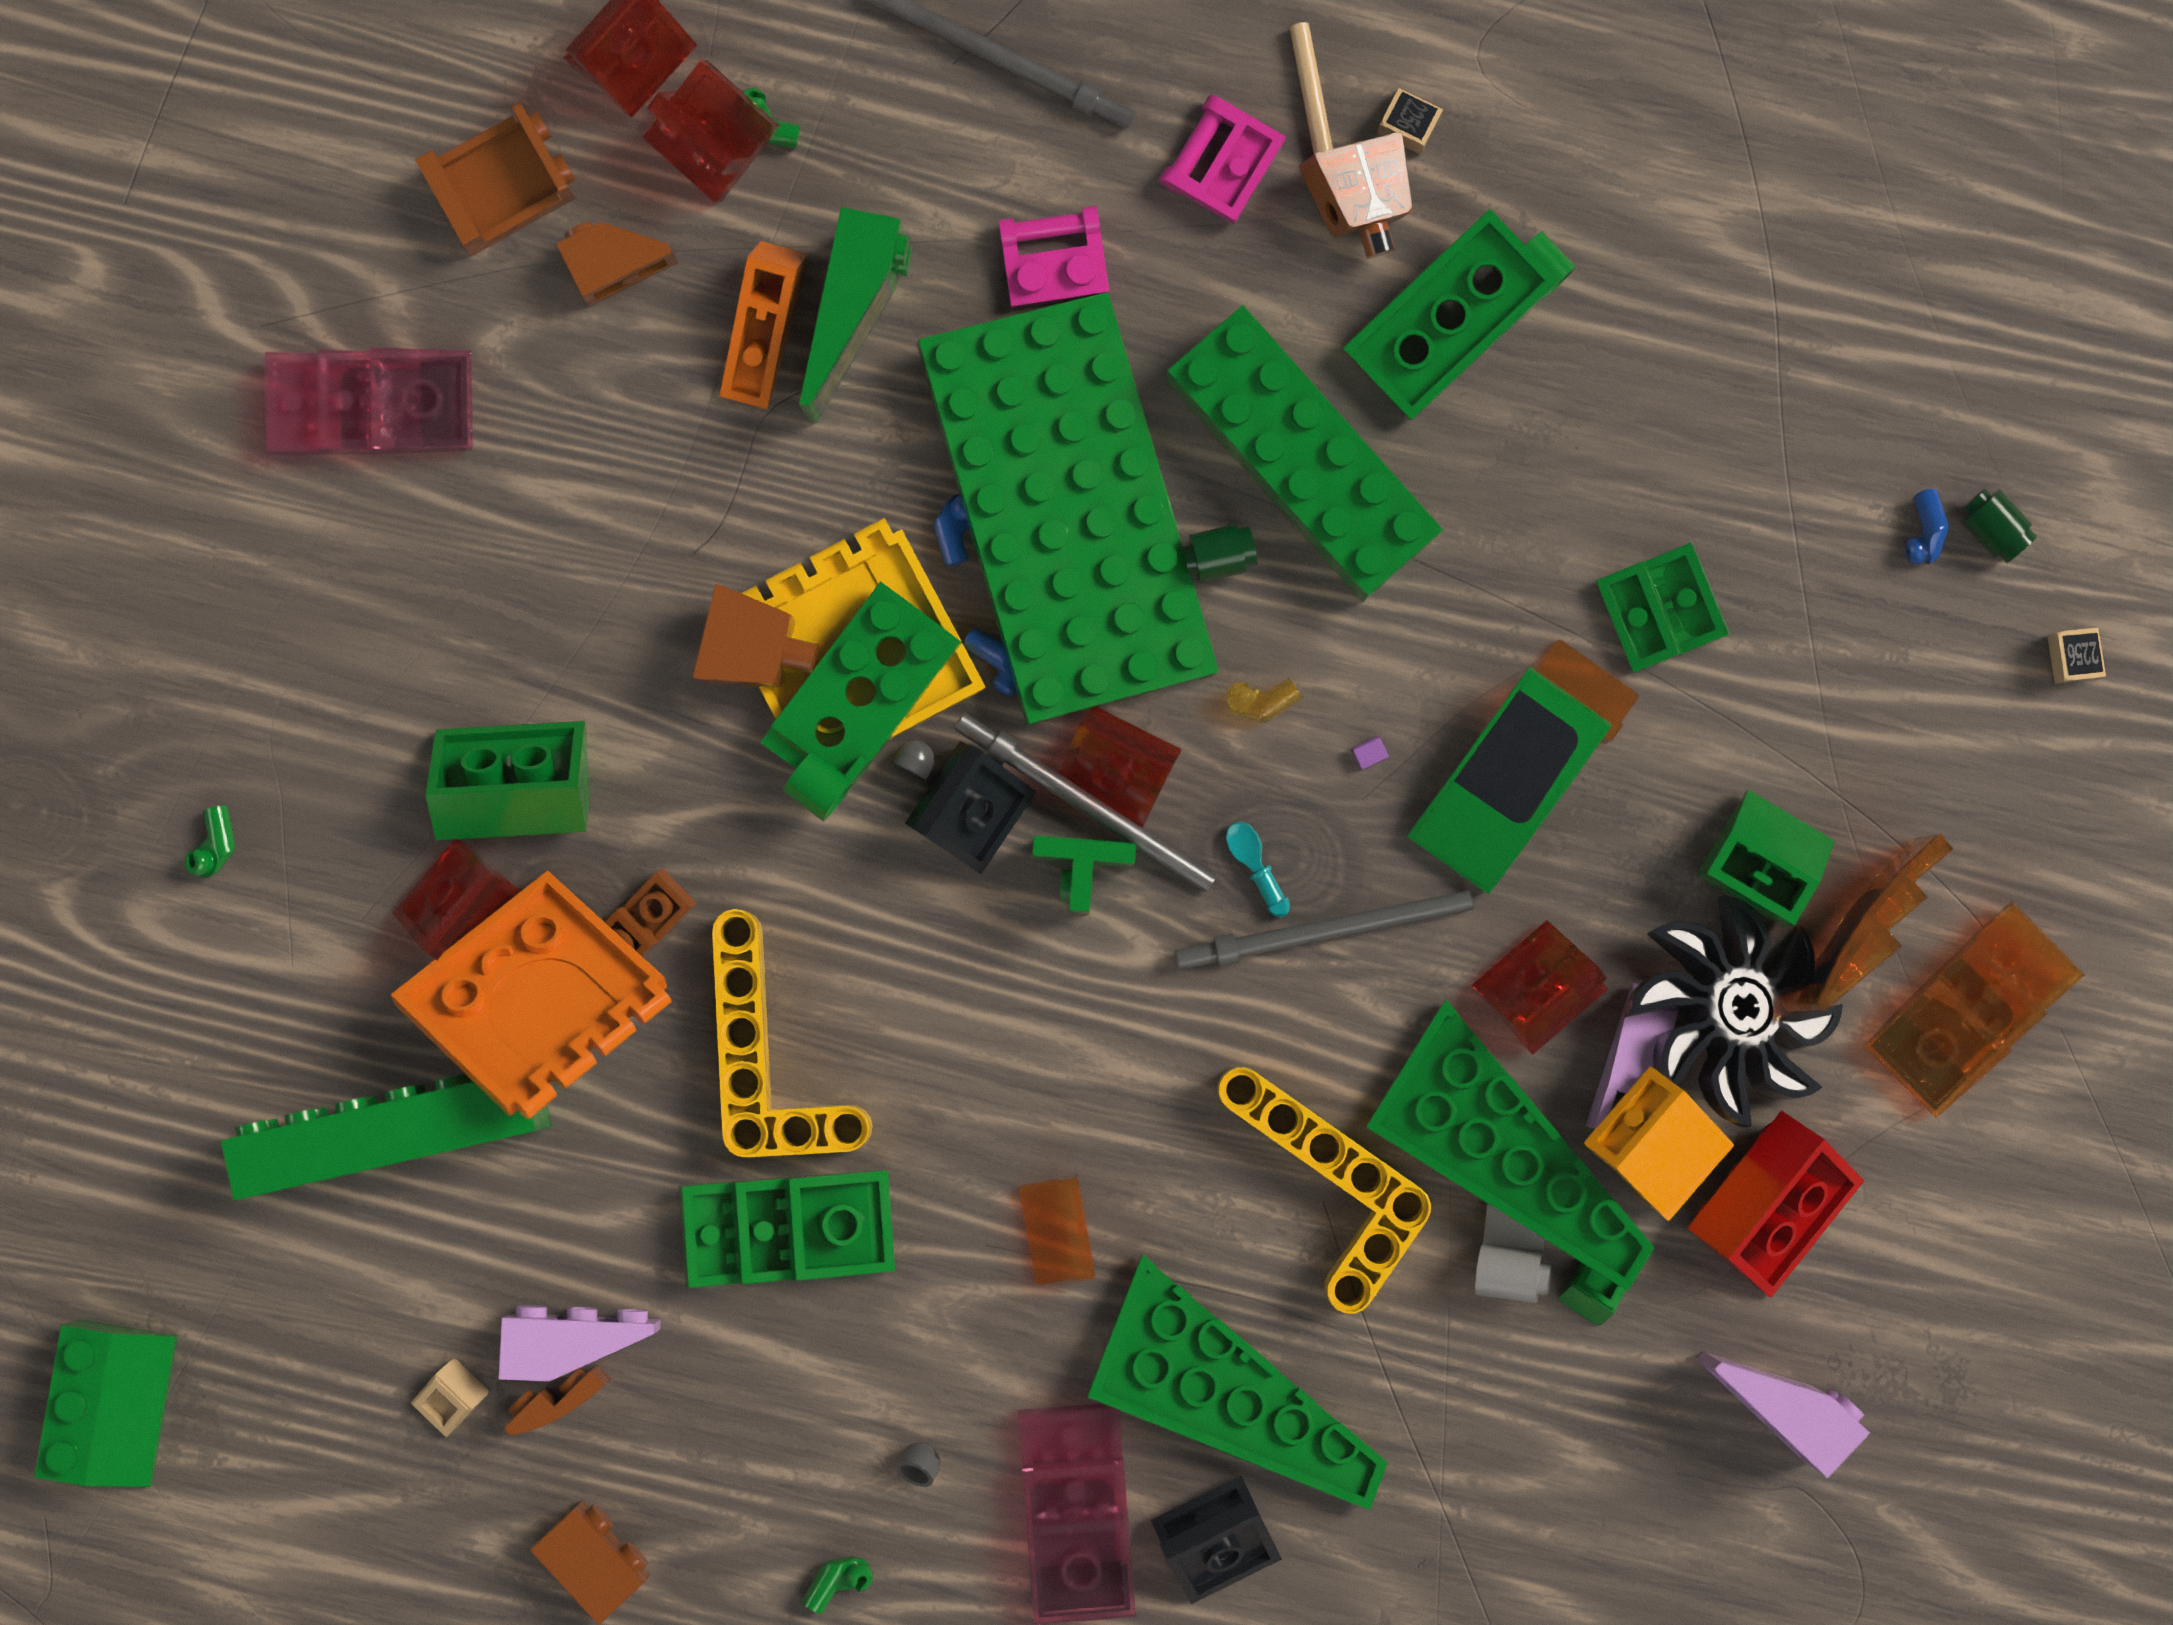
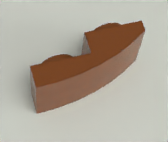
M662 868L656 871L624 906L617 909L605 923L644 958L698 903Z
M598 1365L587 1374L581 1368H578L558 1388L564 1395L561 1400L549 1387H546L537 1395L529 1389L508 1410L514 1418L503 1429L511 1436L543 1427L576 1409L597 1393L611 1378Z

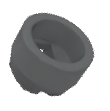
M911 740L899 746L890 764L917 779L926 781L934 765V755L931 747L924 741Z
M917 1442L909 1445L902 1453L896 1465V1470L906 1481L917 1486L928 1487L933 1484L938 1474L941 1460L932 1445L925 1442Z

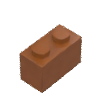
M581 1501L539 1540L530 1551L590 1617L600 1625L642 1586L651 1574L644 1568L648 1565L644 1555L630 1542L623 1545L610 1531L614 1527L610 1518L598 1506L593 1504L589 1508Z

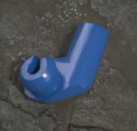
M1936 489L1923 490L1913 497L1922 524V530L1919 538L1913 537L1908 539L1905 545V552L1908 561L1915 565L1926 562L1929 565L1940 557L1949 529V524Z
M960 494L952 496L946 502L933 524L945 568L969 561L962 540V536L969 525Z
M978 628L972 629L964 641L966 651L998 670V673L991 680V686L1007 697L1014 696L1016 688L1003 643Z

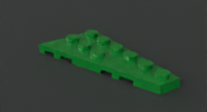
M1445 999L1366 1128L1619 1287L1629 1291L1655 1247Z
M1143 1254L1140 1255L1086 1398L1366 1510H1371L1388 1463L1345 1425L1338 1422L1319 1406L1305 1391L1298 1388L1279 1372V1369L1225 1323L1193 1299L1192 1295L1173 1282Z

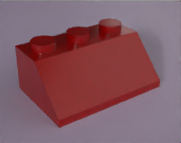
M1781 1110L1775 1119L1763 1128L1758 1140L1743 1159L1731 1168L1727 1179L1711 1199L1699 1208L1695 1219L1687 1229L1713 1253L1765 1295L1772 1298L1863 1184L1864 1180L1824 1138Z

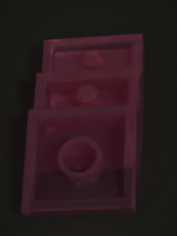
M370 347L369 351L265 352L266 454H400L472 451L471 350Z
M1101 1403L1019 1410L1026 1528L1035 1625L1136 1617L1120 1411Z

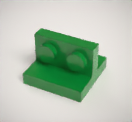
M1034 835L1032 856L1034 860L1073 863L1072 870L1062 869L1060 901L1070 902V913L1090 914L1094 865L1134 868L1136 844Z

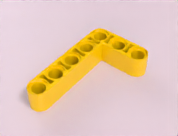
M737 909L725 911L716 919L712 931L722 1136L725 1146L731 1153L739 1157L835 1153L857 1150L868 1141L873 1127L869 1114L857 1105L772 1109L763 931L759 920L748 911ZM742 918L750 926V937L742 946L734 947L726 940L725 928L731 920ZM738 968H744L749 971L753 979L751 991L743 997L733 995L727 984L731 972ZM740 1018L751 1021L756 1031L755 1039L747 1047H739L732 1041L730 1036L732 1024ZM740 1069H749L754 1072L758 1079V1089L749 1098L738 1095L733 1088V1077ZM842 1114H852L861 1122V1135L854 1142H845L836 1134L835 1124L838 1117ZM792 1117H802L810 1124L811 1137L803 1145L794 1144L786 1137L785 1126ZM744 1119L752 1120L760 1128V1140L752 1148L744 1147L736 1140V1126Z
M1246 1067L1228 1069L1219 1079L1217 1093L1220 1101L1229 1110L1372 1210L1334 1264L1324 1282L1326 1297L1338 1311L1345 1314H1355L1363 1311L1373 1300L1427 1222L1431 1213V1202L1428 1195L1416 1184L1255 1071ZM1238 1075L1248 1076L1254 1084L1252 1098L1243 1104L1232 1102L1226 1093L1228 1082ZM1280 1104L1289 1105L1296 1115L1294 1126L1284 1133L1273 1131L1268 1123L1270 1111ZM1319 1134H1330L1337 1144L1335 1155L1325 1162L1314 1160L1310 1154V1143ZM1371 1163L1376 1167L1378 1180L1371 1189L1360 1191L1353 1186L1351 1174L1357 1165ZM1404 1192H1412L1419 1201L1417 1213L1407 1220L1397 1218L1393 1211L1395 1198ZM1375 1234L1386 1235L1390 1241L1388 1255L1379 1261L1367 1259L1364 1253L1366 1240ZM1345 1276H1355L1360 1279L1362 1284V1291L1359 1297L1351 1302H1342L1335 1295L1337 1282Z

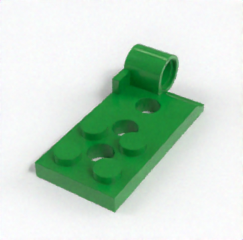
M1489 209L1343 349L1397 407L1413 421L1520 319L1522 320L1537 304L1550 295L1576 269V266L1543 231L1539 232L1524 245L1504 222ZM1483 267H1493L1502 276L1501 287L1490 295L1479 293L1473 286L1474 274ZM1446 302H1456L1465 310L1466 316L1463 324L1453 330L1442 328L1436 320L1438 308ZM1417 336L1427 342L1429 352L1423 362L1414 365L1408 364L1400 357V345L1408 337Z
M880 581L760 742L796 769L785 784L783 792L824 822L846 798L962 642ZM886 639H897L905 646V657L896 666H885L877 658L878 646ZM864 678L874 684V699L866 706L852 705L847 699V688L852 681ZM829 718L841 721L845 728L843 740L833 747L820 744L816 736L819 724Z

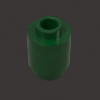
M1985 488L1962 508L1968 516L1961 523L1994 558L1999 555L2005 563H2009L2037 538V535L2030 529L2032 526L2031 521L2001 489H1998L1991 495Z
M1236 524L1189 534L1190 545L1181 547L1186 560L1188 576L1197 574L1200 583L1247 572V567L1258 565L1255 544L1249 526L1237 528Z

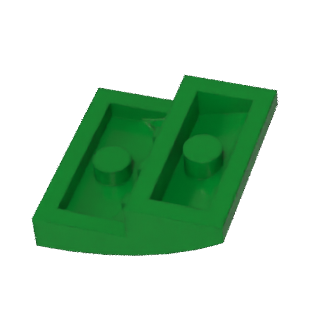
M1693 542L1596 580L1633 673L1731 635Z

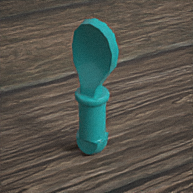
M1242 821L1232 823L1227 828L1226 835L1229 850L1238 861L1244 863L1253 872L1249 875V879L1253 880L1268 906L1266 909L1274 917H1285L1289 913L1290 902L1288 896H1284L1271 873V866H1264L1262 863L1263 844L1259 834L1250 824Z

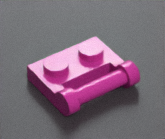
M1209 95L1201 107L1204 114L1172 167L1166 166L1158 180L1169 190L1179 195H1184L1235 226L1283 146L1286 136L1215 95ZM1221 123L1227 124L1233 130L1201 183L1189 177L1219 125Z
M1097 205L1082 207V213L1014 222L1013 218L999 220L1012 310L1064 303L1109 292L1110 296ZM1085 232L1086 246L1019 255L1017 242Z

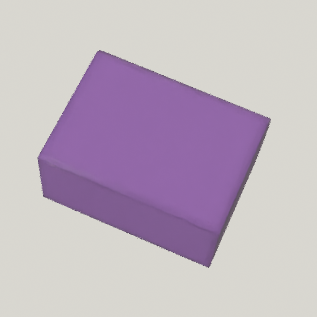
M1379 736L1351 748L1361 771L1389 758Z

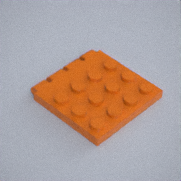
M548 870L390 994L394 1005L509 1116L518 1110L527 1119L533 1117L557 1097V1093L550 1083L555 1081L565 1090L597 1064L595 1057L590 1052L593 1048L600 1055L606 1057L637 1031L636 1027L630 1021L632 1016L644 1025L672 1002L669 995L665 992L667 988L665 977Z

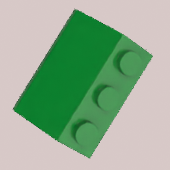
M585 721L436 729L425 794L435 840H466L471 838L586 832L590 791Z
M80 1319L61 1325L34 1478L81 1486H152L178 1336Z

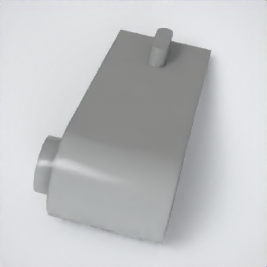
M1487 1204L1483 1244L1480 1248L1477 1263L1475 1295L1537 1304L1539 1294L1548 1295L1551 1280V1265L1543 1264L1545 1239Z

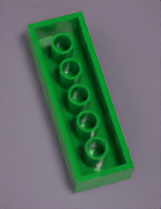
M1244 305L1238 308L1167 370L1166 382L1363 603L1430 545L1443 531L1441 526Z
M466 1074L435 1080L436 1091L426 1092L425 1084L414 1085L384 1092L386 1102L380 1104L377 1103L375 1095L335 1103L336 1114L328 1115L327 1107L284 1115L285 1126L279 1127L278 1118L234 1127L236 1137L220 1141L233 1201L550 1128L552 1125L548 1107L546 1105L530 1119H527L518 1110L509 1116Z

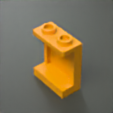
M1649 1066L1584 1142L1595 1155L1611 1166L1634 1189V1194L1668 1222L1734 1146L1683 1089L1651 1066Z

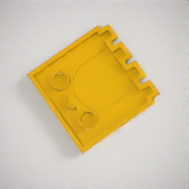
M885 518L854 533L862 549L861 551L853 554L844 538L810 556L809 558L817 574L808 577L802 563L799 562L766 579L765 581L773 595L772 598L765 601L757 585L741 593L794 617L795 626L792 638L819 645L814 669L880 581L960 640L903 530L892 533ZM890 638L884 640L877 649L879 662L885 666L898 665L905 657V646L897 639ZM963 643L889 740L986 690ZM784 667L779 688L759 687L775 719L781 714L811 673ZM859 678L849 684L847 699L852 705L866 706L874 699L875 687L871 681ZM834 718L822 721L816 731L819 743L827 747L838 745L845 735L844 725L841 721Z

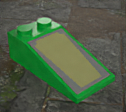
M845 207L840 209L799 402L808 422L818 423L894 294L899 275L906 277L908 275L913 248L909 247L910 236L904 235L901 219Z

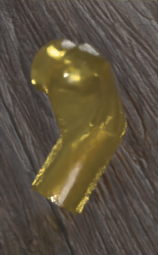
M1288 678L1269 692L1248 687V684L1244 682H1236L1228 688L1226 698L1229 710L1237 717L1266 723L1301 700L1302 695L1291 679Z

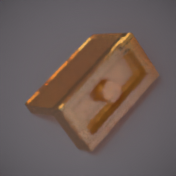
M1557 640L1536 668L1537 672L1612 724L1610 730L1601 741L1604 745L1615 738L1623 726L1621 722L1638 699V694L1562 640Z
M1078 1175L1022 1185L1019 1192L1036 1283L1042 1285L1075 1279L1077 1282L1096 1278Z

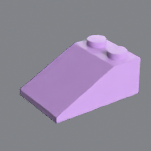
M1702 1352L1696 1358L1806 1465L1826 1478H1829L1870 1434L1859 1423L1864 1414L1843 1394L1838 1395L1831 1388L1824 1393L1811 1385L1706 1352Z

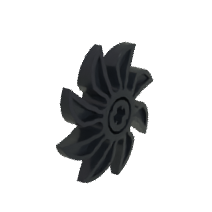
M1727 895L1717 897L1724 949L1717 934L1706 927L1692 922H1671L1647 933L1651 939L1678 960L1693 978L1680 971H1669L1648 978L1640 983L1631 994L1626 1006L1625 1018L1661 1010L1683 1011L1687 1016V1025L1661 1033L1654 1048L1653 1068L1679 1086L1698 1055L1706 1048L1708 1057L1698 1077L1704 1098L1709 1106L1724 1120L1747 1128L1752 1126L1745 1072L1752 1087L1776 1099H1799L1819 1091L1822 1086L1794 1064L1776 1043L1789 1050H1799L1823 1042L1830 1037L1838 1026L1843 1004L1810 1011H1787L1783 1007L1782 997L1807 989L1814 975L1815 953L1809 935L1802 925L1795 927L1770 968L1763 973L1761 965L1766 958L1771 944L1769 933L1764 923L1754 910L1744 902Z

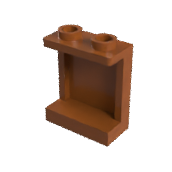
M520 102L512 106L514 115L437 157L434 151L430 150L415 159L462 245L471 256L575 199L568 184L576 180L561 153L552 158L544 144V141L552 138L537 111L528 115Z

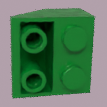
M1746 790L1696 876L1729 896L1744 902L1750 908L1781 927L1795 926L1821 882L1835 841L1754 792Z

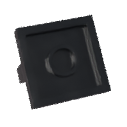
M960 741L905 824L979 874H982L1037 791L978 748Z
M1242 1476L1151 1520L1161 1542L1159 1545L1191 1604L1282 1560Z

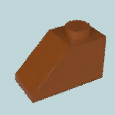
M584 222L576 225L564 234L566 239L556 243L582 297L589 307L678 264L668 243L604 222L594 225L591 222Z

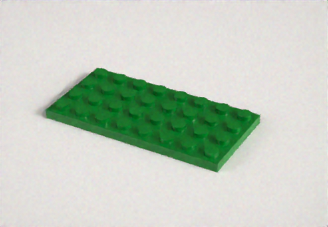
M1109 292L918 339L916 345L1026 726L1219 673L1192 576L1187 574L1186 560L1181 548L1182 542Z

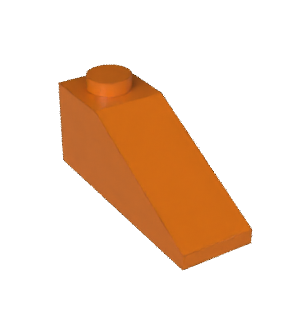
M760 241L747 256L719 397L768 409L797 308L808 253Z

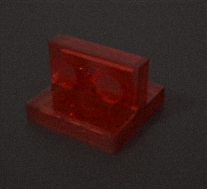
M610 0L565 49L568 53L564 59L574 70L598 85L622 112L633 118L698 45L659 0Z
M700 60L677 91L658 92L648 105L647 109L657 118L642 138L714 203H719L728 195L780 125L708 60Z
M1095 707L1090 709L1088 713H1085L1058 773L1143 828L1182 749Z
M454 839L394 910L393 914L419 947L438 961L447 949L521 892L522 889L486 863L466 842Z
M1548 920L1543 922L1471 985L1478 995L1503 1019L1522 1046L1532 1055L1608 990L1603 983L1607 977L1599 966Z

